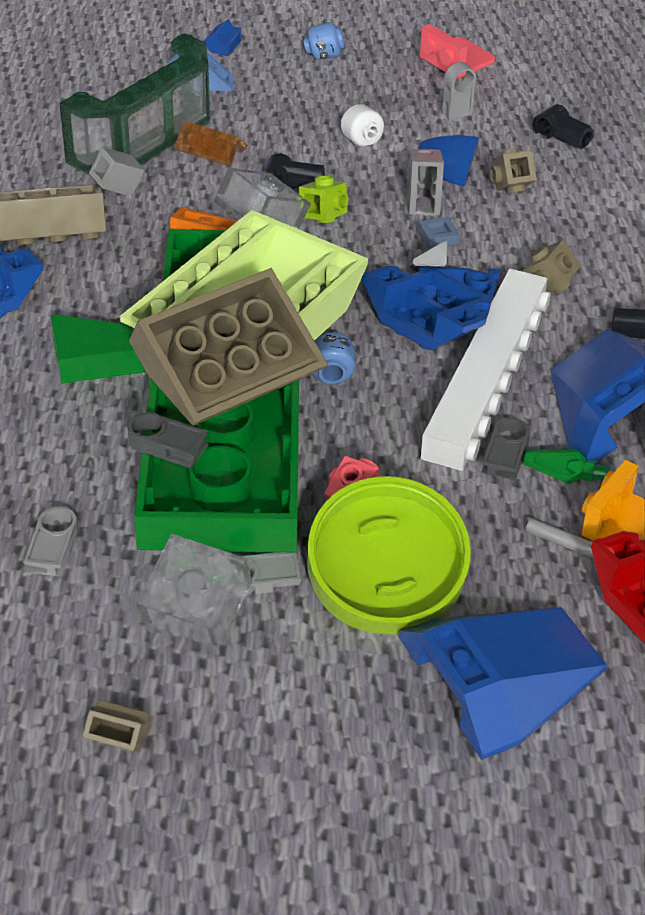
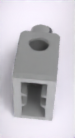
M411 149L409 151L407 185L409 214L440 215L444 160L440 150ZM420 189H431L433 207H416V199L421 195Z

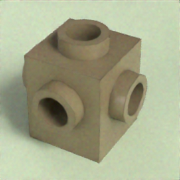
M517 148L500 152L501 156L491 162L490 178L498 191L507 190L508 195L523 193L526 191L525 187L537 181L536 165L533 160L532 150L521 152Z
M561 240L548 247L544 245L535 250L529 256L531 261L522 271L548 278L546 292L553 291L555 294H558L571 285L570 279L581 265L565 241Z

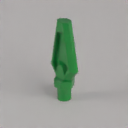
M577 449L527 450L523 465L567 484L581 479L591 482L594 479L603 481L606 474L611 470V467L599 465L595 460H586Z

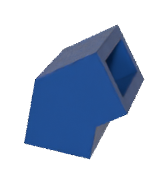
M228 19L217 25L203 42L211 53L229 56L241 42V28L234 27Z

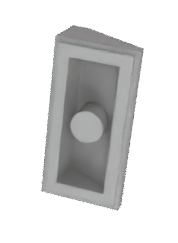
M447 240L414 258L409 263V268L445 267L447 265Z

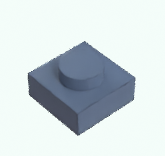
M448 216L419 221L418 233L429 250L446 240L447 247L459 245L460 234Z

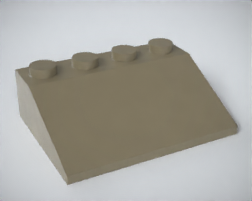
M98 184L0 192L1 246H3L4 240L16 239V244H32L36 242L35 238L48 237L50 242L68 240V235L80 234L82 239L100 237V232H106L103 193Z
M272 268L138 320L129 340L146 373L193 426L328 366Z

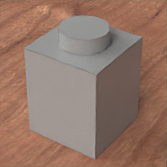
M101 147L89 174L102 189L130 195L134 193L137 185L140 184L145 169L132 155Z

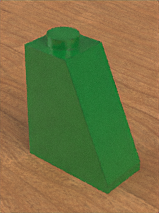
M50 315L61 384L145 373L143 365L129 342L134 330L133 327L127 324L64 315Z

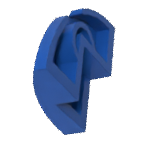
M465 135L435 137L420 142L419 149L440 150L444 160L443 180L465 186L478 148L479 137Z

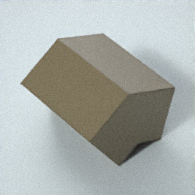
M99 700L95 709L89 710L82 737L131 751H140L151 729L150 713Z

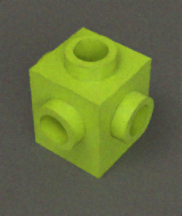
M325 175L317 176L314 182L299 186L300 218L314 219L319 223H331L335 221V217L346 214L349 201L346 182L334 181L333 176Z

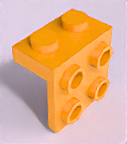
M624 460L615 472L610 470L606 474L597 493L591 492L587 496L582 506V513L585 514L581 536L594 541L615 533L627 531L638 533L639 539L645 540V499L633 494L638 465Z

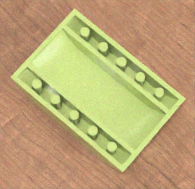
M251 210L120 316V320L122 323L135 328L138 320L272 268L315 341L347 311L368 265V258Z

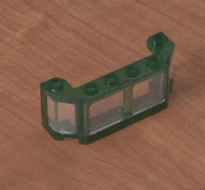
M180 34L171 41V51L179 55V58L159 68L147 77L138 80L126 89L117 92L104 101L87 92H76L71 97L60 102L66 164L89 174L101 147L130 154L140 165H143L210 123V100L206 42L194 38L190 34Z

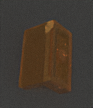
M184 120L174 149L230 166L237 148L246 150L248 145L237 136Z

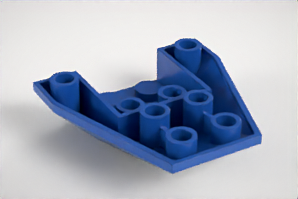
M606 329L550 369L568 446L571 449H577L586 460L590 459L597 462L618 448L607 428L645 402V343Z
M562 607L435 618L401 630L398 633L399 639L416 664L419 666L432 661L461 703L460 729L481 760L520 745L606 671L607 664Z

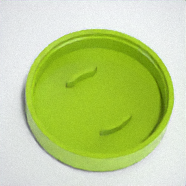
M379 476L351 483L337 491L323 504L315 516L308 540L307 569L314 592L323 606L341 622L366 632L398 634L401 630L435 618H443L452 609L462 593L468 574L471 558L470 540L459 513L447 499L432 488L401 477Z

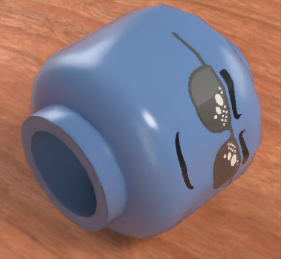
M332 22L311 26L308 30V37L304 38L307 55L312 54L317 60L339 57L341 49H345L341 27H336Z
M335 332L320 335L315 340V343L328 366L313 373V376L320 382L327 384L345 382L352 376L355 370V347L352 341L347 336Z

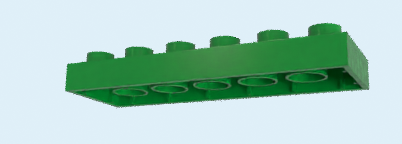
M168 229L162 282L226 230ZM150 379L147 412L156 413L160 416L193 426L157 384ZM299 380L194 425V427L208 431V435L204 439L205 442H208V446L192 468L142 453L134 514L137 550L297 553ZM144 430V436L158 433L156 430Z

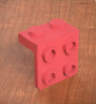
M431 24L422 27L420 57L444 72H447L448 68L457 62L466 63L475 72L493 64L495 61L493 54L463 37L453 38ZM466 71L461 73L456 79L465 76Z

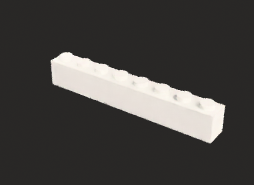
M509 268L491 303L486 324L475 333L423 434L422 460L460 471L464 470L468 460L475 461L480 447V440L478 438H486L491 424V417L489 415H497L502 400L500 393H507L511 384L512 373L510 372H517L522 359V352L520 351H527L532 337L530 330L537 331L541 319L540 311L546 312L551 296L550 292H546L548 278Z

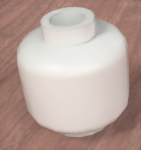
M358 104L350 107L344 113L341 120L342 133L354 144L367 146L376 143L381 138L384 132V122L378 112L366 105Z

